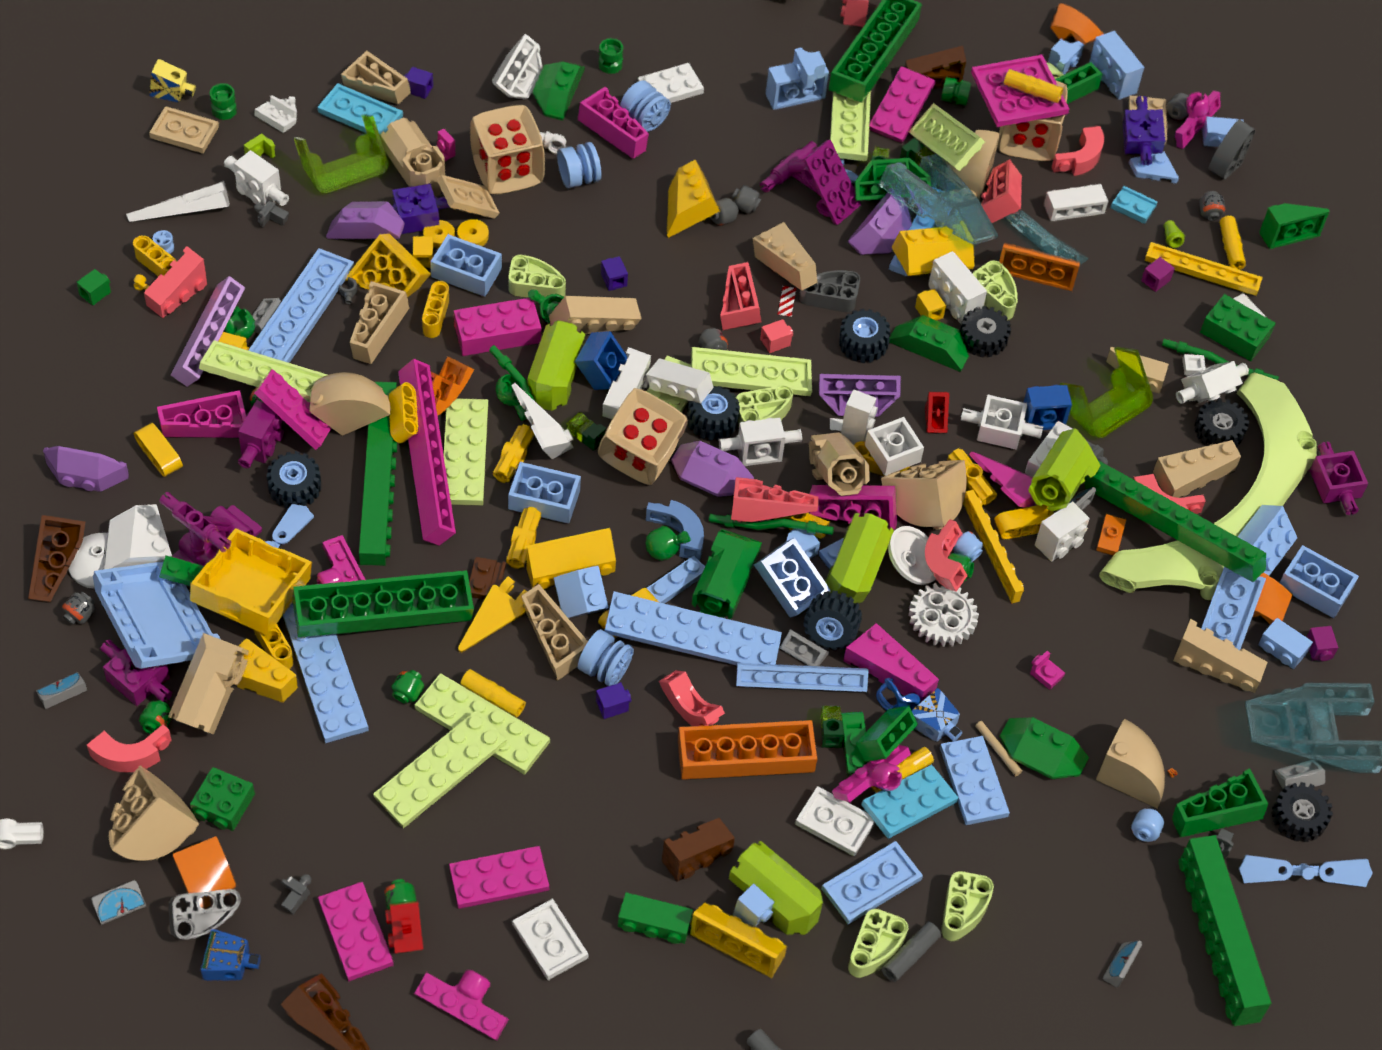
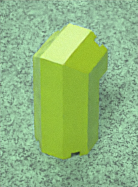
M558 320L552 326L550 324L546 325L528 375V386L532 396L542 409L553 411L557 409L558 405L562 404L564 406L568 402L571 393V383L577 369L575 360L585 344V334L582 331L579 333L577 331L578 327L572 323Z
M1076 428L1061 432L1035 473L1028 490L1037 505L1042 506L1044 504L1048 506L1047 509L1050 511L1066 508L1080 484L1085 482L1084 477L1089 475L1091 478L1101 466L1088 442Z
M855 513L852 517L833 566L825 581L831 590L830 593L838 591V594H842L843 592L846 594V597L854 599L853 603L863 602L869 594L894 531L892 527L890 529L887 528L888 523L886 520L870 513H865L864 517H859L860 513Z
M759 841L758 844L753 843L737 860L740 863L739 867L733 866L729 879L744 892L752 884H755L773 900L774 904L771 910L773 912V924L786 935H793V933L807 934L819 920L823 903L820 890L762 841Z

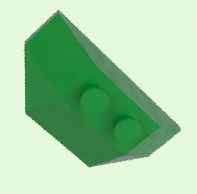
M569 62L544 65L533 89V95L545 117L563 121L585 66Z
M910 158L871 160L855 180L856 201L882 199L892 187L902 197L931 196V176Z
M924 315L897 325L889 338V343L959 372L962 371L969 357L960 330Z
M1033 717L1009 718L1000 734V739L1003 741L1012 760L1051 779L1080 776L1089 759L1074 737Z

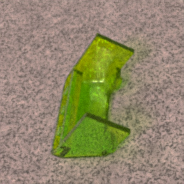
M368 114L361 115L367 133L360 135L356 139L355 147L357 153L326 164L322 163L319 155L309 152L305 139L300 137L294 138L302 166L319 192L330 193L381 175L387 171L388 161L374 116Z
M1121 347L1114 348L1120 367L1112 372L1111 383L1113 388L1091 403H1088L1083 386L1067 383L1059 384L1067 385L1072 402L1069 414L1092 436L1099 438L1107 436L1151 406L1153 394L1138 350Z

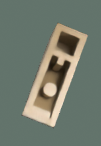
M1114 347L1110 348L1106 360L1107 363L1139 388L1160 393L1168 363Z

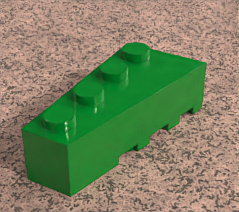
M1249 768L1243 771L1242 775L1233 776L1219 786L1214 785L1203 794L1198 793L1177 803L1172 821L1179 836L1185 837L1261 820L1264 817L1268 802Z

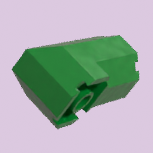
M724 529L718 531L711 548L712 555L708 558L692 597V605L695 608L698 605L701 608L700 613L721 618L728 616V619L733 617L754 564L760 554L762 542Z

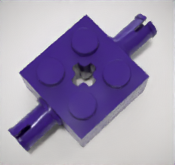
M1139 96L1136 98L1137 110H1125L1122 122L1125 154H1140V164L1145 166L1146 161L1148 166L1153 163L1152 154L1163 153L1165 145L1163 109L1148 110V98L1143 96L1142 101V97Z
M431 184L392 190L394 202L392 207L404 221L401 234L423 231L425 227L439 225V209L451 208L445 197L436 198L434 196Z

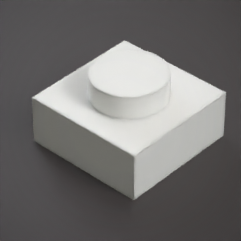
M1184 354L1182 359L1184 375H1192L1205 369L1204 355Z

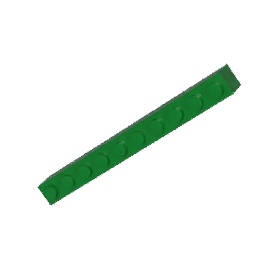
M375 382L382 388L388 399L389 393L397 388V382ZM389 415L368 425L359 546L360 565L386 566V557H390L391 545L387 544V540L392 538V527H388L389 522H393V509H390V504H394V492H391V487H395V475H392V470H396V457H393V453H397L398 442L391 436Z
M1098 460L1101 466L1091 478L1089 475L1084 477L1085 489L1096 488V495L1247 580L1254 582L1266 570V552Z

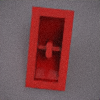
M928 392L925 405L927 433L948 432L949 392Z

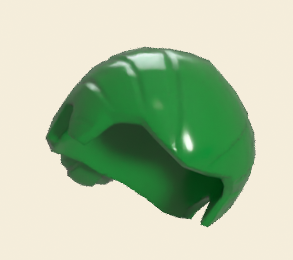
M535 289L528 292L529 299L540 304L539 310L542 319L551 325L549 315L562 301L564 296L550 294L544 297L539 291Z
M236 306L224 331L244 337L247 340L255 331V320L247 309H240Z
M505 374L496 383L497 398L505 405L515 406L518 417L521 421L527 419L524 413L526 409H523L512 387L514 383L519 387L520 385L510 374Z
M661 526L658 529L652 530L647 535L645 547L651 557L664 561L674 556L678 552L680 544L690 542L691 538L687 531L676 535L670 528Z

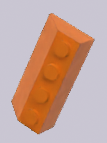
M1008 243L1003 244L999 260L1011 276L1068 291L1073 290L1080 266L1079 261Z

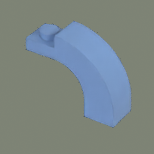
M671 500L669 506L648 502L646 521L670 526L676 529L679 534L687 531L691 541L685 544L681 543L679 557L689 559L695 556L700 561L703 550L704 530L698 516L690 508L677 501Z

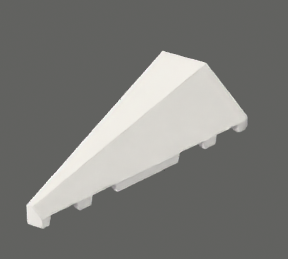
M222 181L159 204L127 213L126 215L129 222L228 207L230 203L225 182Z

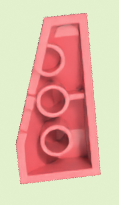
M739 477L735 479L731 520L756 522L818 511V496L796 490L786 492L778 485H774L773 488L763 485V481Z

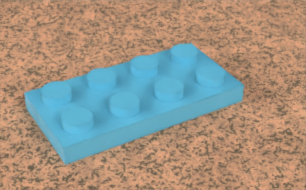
M338 83L318 106V113L379 139L383 131L385 133L388 131L387 126L391 122L403 117L402 110Z
M930 765L903 779L897 789L893 791L882 790L864 799L861 805L889 839L957 803L959 797L933 765Z

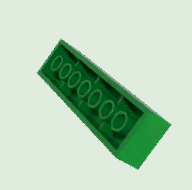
M882 0L831 72L828 90L862 103L919 21L922 3L914 0Z
M467 570L293 587L292 595L298 638L471 621L474 611Z
M1213 835L1189 839L1179 859V867L1185 874L1186 889L1191 893L1193 899L1192 908L1199 918V930L1205 936L1206 952L1211 955L1213 961L1212 970L1219 980V992L1226 1002L1227 1017L1231 1019L1233 1026L1259 1023L1272 1003L1217 837Z

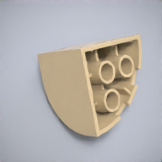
M976 130L975 134L980 136L985 143L960 171L938 155L934 163V175L943 189L954 196L975 203H979L990 176L1000 133L987 130Z
M333 373L319 378L314 383L311 391L309 412L343 436L390 415V402L382 388L372 380L355 373Z
M965 460L940 461L939 464L926 467V464L909 467L910 470L901 473L896 471L881 478L882 486H895L897 515L913 525L933 527L935 530L942 529L949 519L954 520L957 517L964 502L966 492Z
M1124 719L1106 754L1096 780L1158 809L1165 786L1163 762L1155 744L1148 735L1138 726Z
M139 766L123 788V791L126 793L121 803L115 804L111 816L114 824L113 830L109 831V842L112 850L125 858L139 861L153 860L165 856L179 847L189 835L194 833L199 823L189 807L173 790L151 772Z

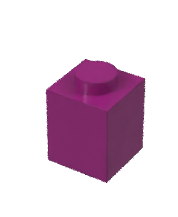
M1159 257L1145 268L1141 281L1157 292L1171 281L1175 268L1169 262Z
M1332 627L1310 628L1306 638L1313 642L1309 649L1312 661H1328L1333 659L1339 647Z

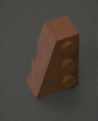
M962 45L906 60L905 68L935 80L932 89L944 88L946 77L954 78L957 82L963 80L967 61Z
M720 818L697 826L696 829L698 831L688 834L687 831L681 833V838L672 841L670 838L664 840L662 862L677 882L683 878H690L696 870L701 867L706 868L716 858L720 856L725 857L732 852L735 837Z

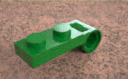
M165 555L159 577L191 586V582L204 566Z
M863 712L840 713L839 721H842L844 731L843 742L847 775H853L857 769L862 768L869 762L864 761L856 744L866 733Z

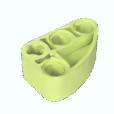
M516 255L512 258L509 271L510 294L529 298L528 292L535 289L544 297L550 294H560L565 297L566 280L554 267L530 256Z
M990 261L973 273L987 291L984 305L989 309L990 307L995 308V312L1000 310L1002 312L1001 316L1006 315L1008 317L1007 320L1012 319L1017 305L1015 282L1009 271L1000 262Z
M782 385L740 393L736 397L739 400L740 406L738 424L740 425V422L748 420L756 421L767 418H781L782 420L791 408L793 390L789 386Z
M960 871L955 872L951 876L947 888L941 929L942 935L946 940L956 941L962 938L981 921L989 905L994 888L993 882L989 877ZM977 888H982L986 892H980ZM952 904H957L961 908H954ZM949 925H955L958 929H952Z
M872 909L867 912L850 957L848 969L851 975L860 978L880 970L901 949L908 931V924L903 918L879 909ZM892 929H897L901 933L896 934L892 931ZM862 941H869L872 945H865ZM855 961H862L865 965H857Z

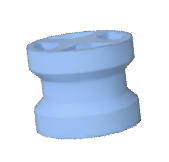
M161 230L153 235V241L169 254L173 252V236L169 231Z

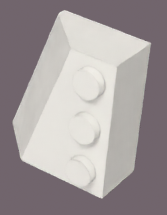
M157 504L136 505L110 519L104 569L162 562L165 555L172 557Z

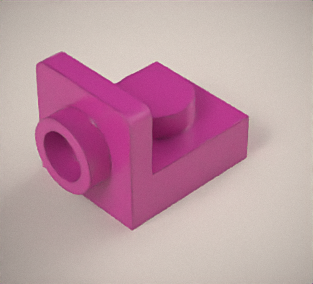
M445 129L438 131L436 147L439 148L445 157V161L456 156L455 139Z
M1046 651L1042 656L1038 654L1031 663L1033 667L1030 674L1050 690L1064 677L1065 672L1049 660L1051 653Z

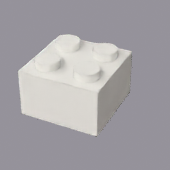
M904 417L870 429L867 432L865 446L884 476L921 462L924 447Z
M1072 501L1066 508L1060 509L1042 521L1035 546L1051 562L1057 558H1063L1073 547L1077 548L1083 543V537L1088 529L1087 525L1090 518Z

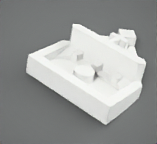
M271 96L270 102H266L255 109L254 116L284 133L296 124L297 109L295 107V97L278 99Z

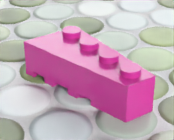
M606 87L580 102L578 120L633 159L646 151L649 133L636 119H632L629 116L627 109L622 108L618 104L615 96L611 97Z
M240 390L157 407L161 431L164 437L239 438L238 431L246 419Z
M812 485L810 495L818 496V511L810 512V514L835 521L839 519L850 524L855 513H860L859 517H864L865 513H870L886 520L888 523L887 528L890 529L892 527L895 531L897 526L895 486H862V490L858 494L841 496L829 485Z
M877 623L846 647L844 662L849 665L852 663L859 668L868 669V673L877 677L878 681L883 684L886 678H892L893 684L897 687L900 694L904 696L915 693L922 702L937 688L939 679Z

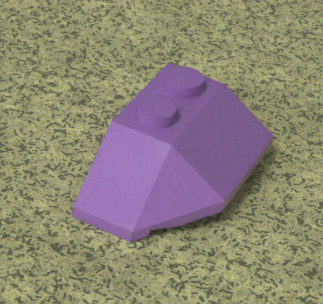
M892 187L847 242L860 255L890 253L893 250L891 247L899 231L909 230L912 226L906 200Z
M351 202L333 219L326 237L327 239H376L379 234H391L395 239H399L404 227V221L389 202Z
M819 374V395L838 416H844L846 404L853 389L877 398L875 406L878 407L875 417H878L900 397L901 376Z
M702 441L681 444L671 459V463L674 465L680 480L717 497L734 495L736 477L754 479L753 475L736 456Z
M62 446L47 447L43 450L46 464L58 482L67 487H78L87 491L101 492L129 477L126 463L118 462L99 453Z

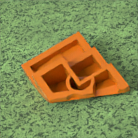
M1064 4L1057 6L1058 10L1054 15L1051 29L1060 40H1066L1073 35L1077 41H1080L1085 46L1095 41L1096 37L1104 35L1089 18L1076 9Z
M448 356L439 375L431 372L437 416L443 413L455 401L474 371L473 368Z
M1263 572L1260 577L1266 578L1253 617L1261 615L1271 625L1276 618L1283 621L1293 594Z
M217 836L172 854L188 893L234 889L236 887ZM207 896L201 897L199 901L201 908L206 909L210 905V900Z

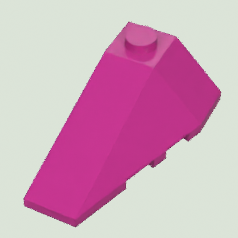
M971 452L969 454L984 471L992 473L990 478L1001 485L1000 489L1018 506L1024 508L1037 506L1028 491L1032 483V476L979 453Z

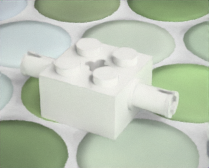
M251 150L239 160H236L233 156L226 158L224 166L235 172L236 187L242 195L249 197L255 204L262 203L264 206L268 201H276L281 206L287 204L289 196L281 191L279 170Z
M1234 361L1207 367L1181 379L1185 389L1176 392V398L1181 404L1188 400H1197L1198 403L1206 400H1215L1220 397L1219 394L1235 391L1236 386L1242 384L1240 377L1249 373L1248 367L1245 363L1236 366Z
M987 395L984 410L981 412L963 408L960 420L976 423L980 426L977 441L1016 450L1022 434L1040 439L1043 426L1025 422L1024 417L1027 403Z
M781 418L748 420L740 422L737 437L719 439V449L722 451L738 450L740 461L744 466L782 462L784 444L802 442V433L800 429L784 431Z

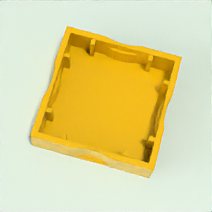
M235 528L227 538L231 541L229 549H226L225 552L219 550L216 556L204 566L191 582L190 601L268 635L293 603V587L305 586L309 582L312 562L289 551L273 547L263 540Z

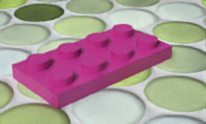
M901 66L871 120L869 130L903 143L931 92L935 80Z
M271 369L254 394L309 445L317 450L322 445L331 427L309 412L310 402L304 399L295 388L290 386L280 374Z
M540 846L449 864L458 909L549 891V883Z
M363 882L318 897L348 982L393 966L392 957Z

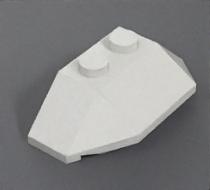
M524 34L505 57L492 79L493 84L508 97L528 99L542 71L539 53L540 45Z

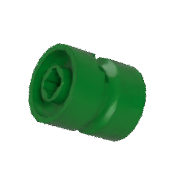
M608 38L600 43L599 68L604 73L615 74L622 69L624 47L619 40Z
M946 77L941 100L947 102L955 100L956 104L966 106L972 82L963 80L957 82L954 78Z
M223 83L213 86L210 89L213 115L220 120L233 118L237 112L233 87Z

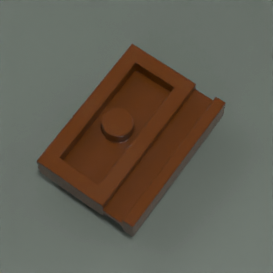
M475 557L469 581L472 598L485 600L493 585L500 587L506 569V562L499 563L497 560Z

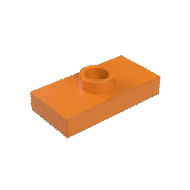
M1106 514L1096 551L1110 555L1118 552L1126 523L1125 519Z

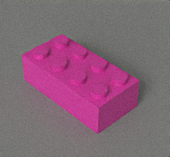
M529 298L454 310V326L462 356L490 352L489 349L494 345L499 350L537 344L541 341L540 321L534 301Z

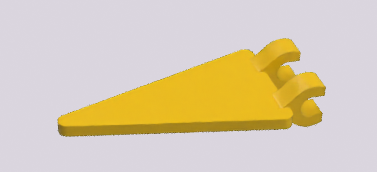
M509 576L502 582L500 587L493 585L462 639L458 651L461 653L525 614L521 596L527 591L523 590L516 600L509 596L508 593L514 588L513 584L515 583Z

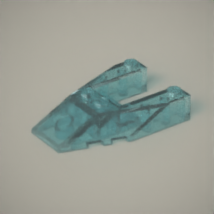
M935 154L925 156L919 165L931 176V186L909 171L902 163L886 166L879 186L920 217L925 218L928 216L935 220V225L939 227L947 226L953 230L952 234L973 245L997 239L998 234L978 198L940 156Z
M1305 683L1298 688H1288L1281 693L1268 694L1245 702L1251 742L1357 773H1379L1382 768V741L1339 740L1334 716L1368 715L1375 703L1371 684Z

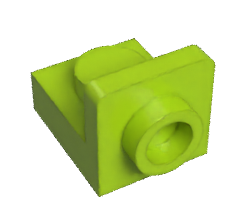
M263 134L244 144L245 154L251 150L258 156L266 153L271 158L275 157L274 142L269 138L267 139Z

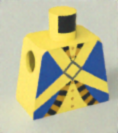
M159 59L151 72V97L179 102L183 94L193 96L196 86L186 83L187 73L184 70Z

